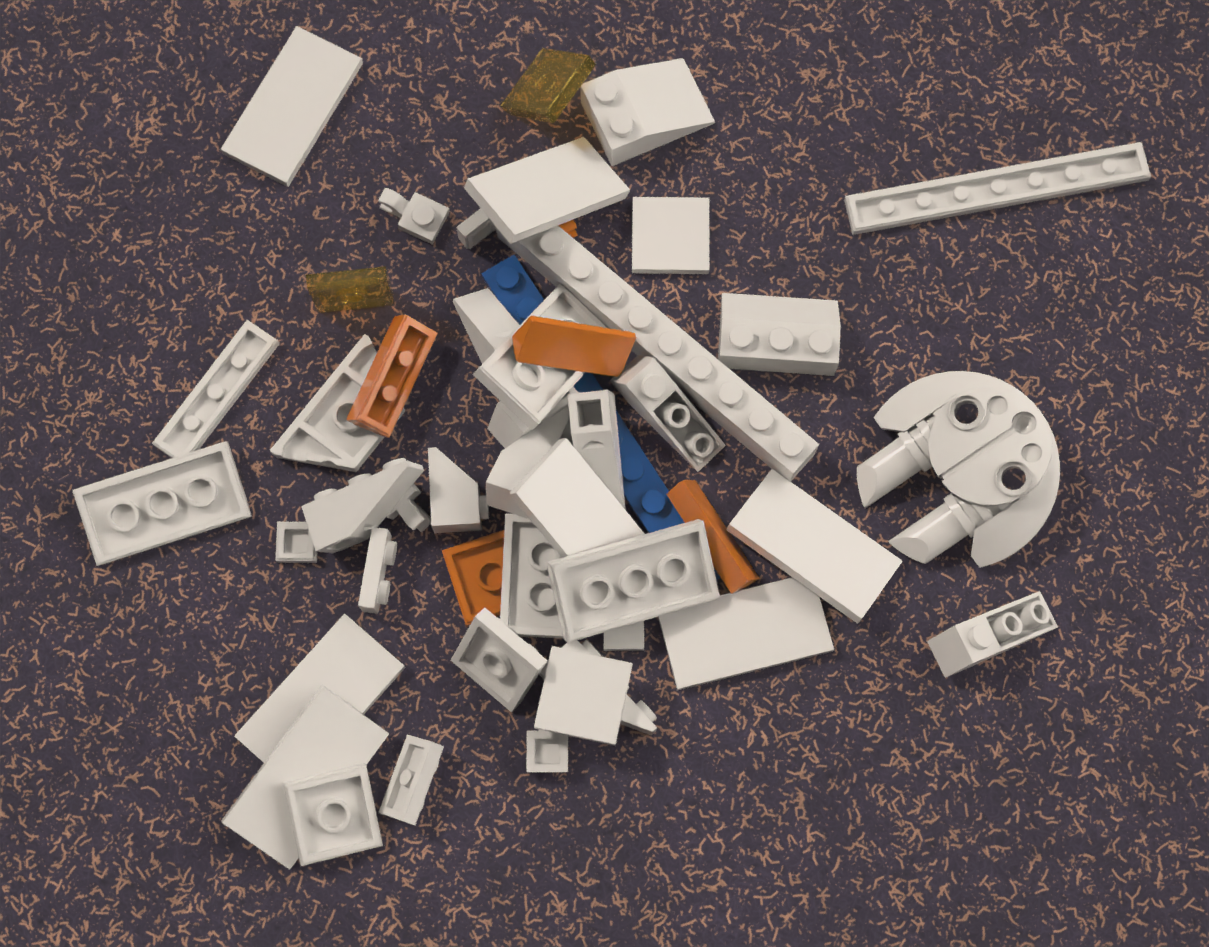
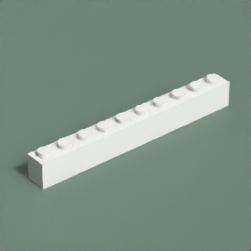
M555 226L510 244L496 227L497 237L553 285L557 287L561 283L607 328L635 333L636 340L632 351L636 355L655 358L688 399L771 469L791 482L815 455L819 444L562 228Z

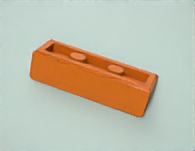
M406 314L395 316L346 420L376 434L390 438L438 333Z
M530 316L512 336L515 359L520 363L618 377L626 365L636 340V334L628 331Z
M696 480L680 481L666 494L685 523L697 519L704 521L713 567L731 594L760 579L730 532L726 530V526Z

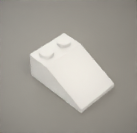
M684 58L614 70L580 85L581 104L611 166L715 123Z

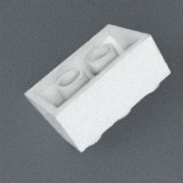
M722 293L718 360L729 369L834 376L839 364L841 325L838 301Z

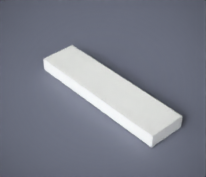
M246 320L152 444L171 458L199 450L278 347L279 341L249 320Z

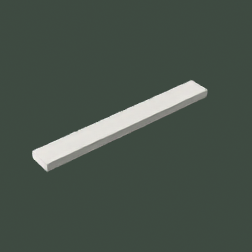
M1142 142L848 195L845 196L844 201L852 235L1148 181L1151 175Z

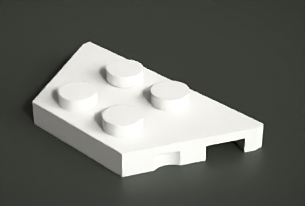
M366 334L363 335L270 449L272 455L280 459L357 472L383 440L384 436L346 420L377 354L370 338ZM403 408V410H402V412H401L399 418H400V417L403 415V413L405 412V409H404V408Z

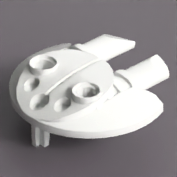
M949 371L937 373L914 381L899 390L874 416L881 429L899 432L897 433L899 438L857 466L858 489L864 508L876 502L920 470L926 472L932 467L938 477L944 479L942 481L943 484L951 492L943 498L945 501L943 504L888 541L901 553L926 564L969 535L971 538L973 537L971 557L981 568L1004 560L1019 551L1039 532L1046 522L1055 503L1059 488L1060 460L1058 448L1051 428L1041 411L1027 396L1012 385L995 377L977 372ZM973 404L978 408V416L974 422L963 424L957 420L956 413L961 405ZM1012 468L1020 469L1026 475L1024 485L1017 490L1007 489L1003 485L1002 478L1004 473Z

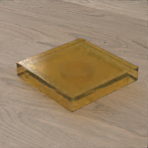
M542 48L500 106L510 115L554 123L594 69L596 63L589 55Z
M386 266L306 274L307 289L317 311L320 313L385 307L395 304L394 291Z

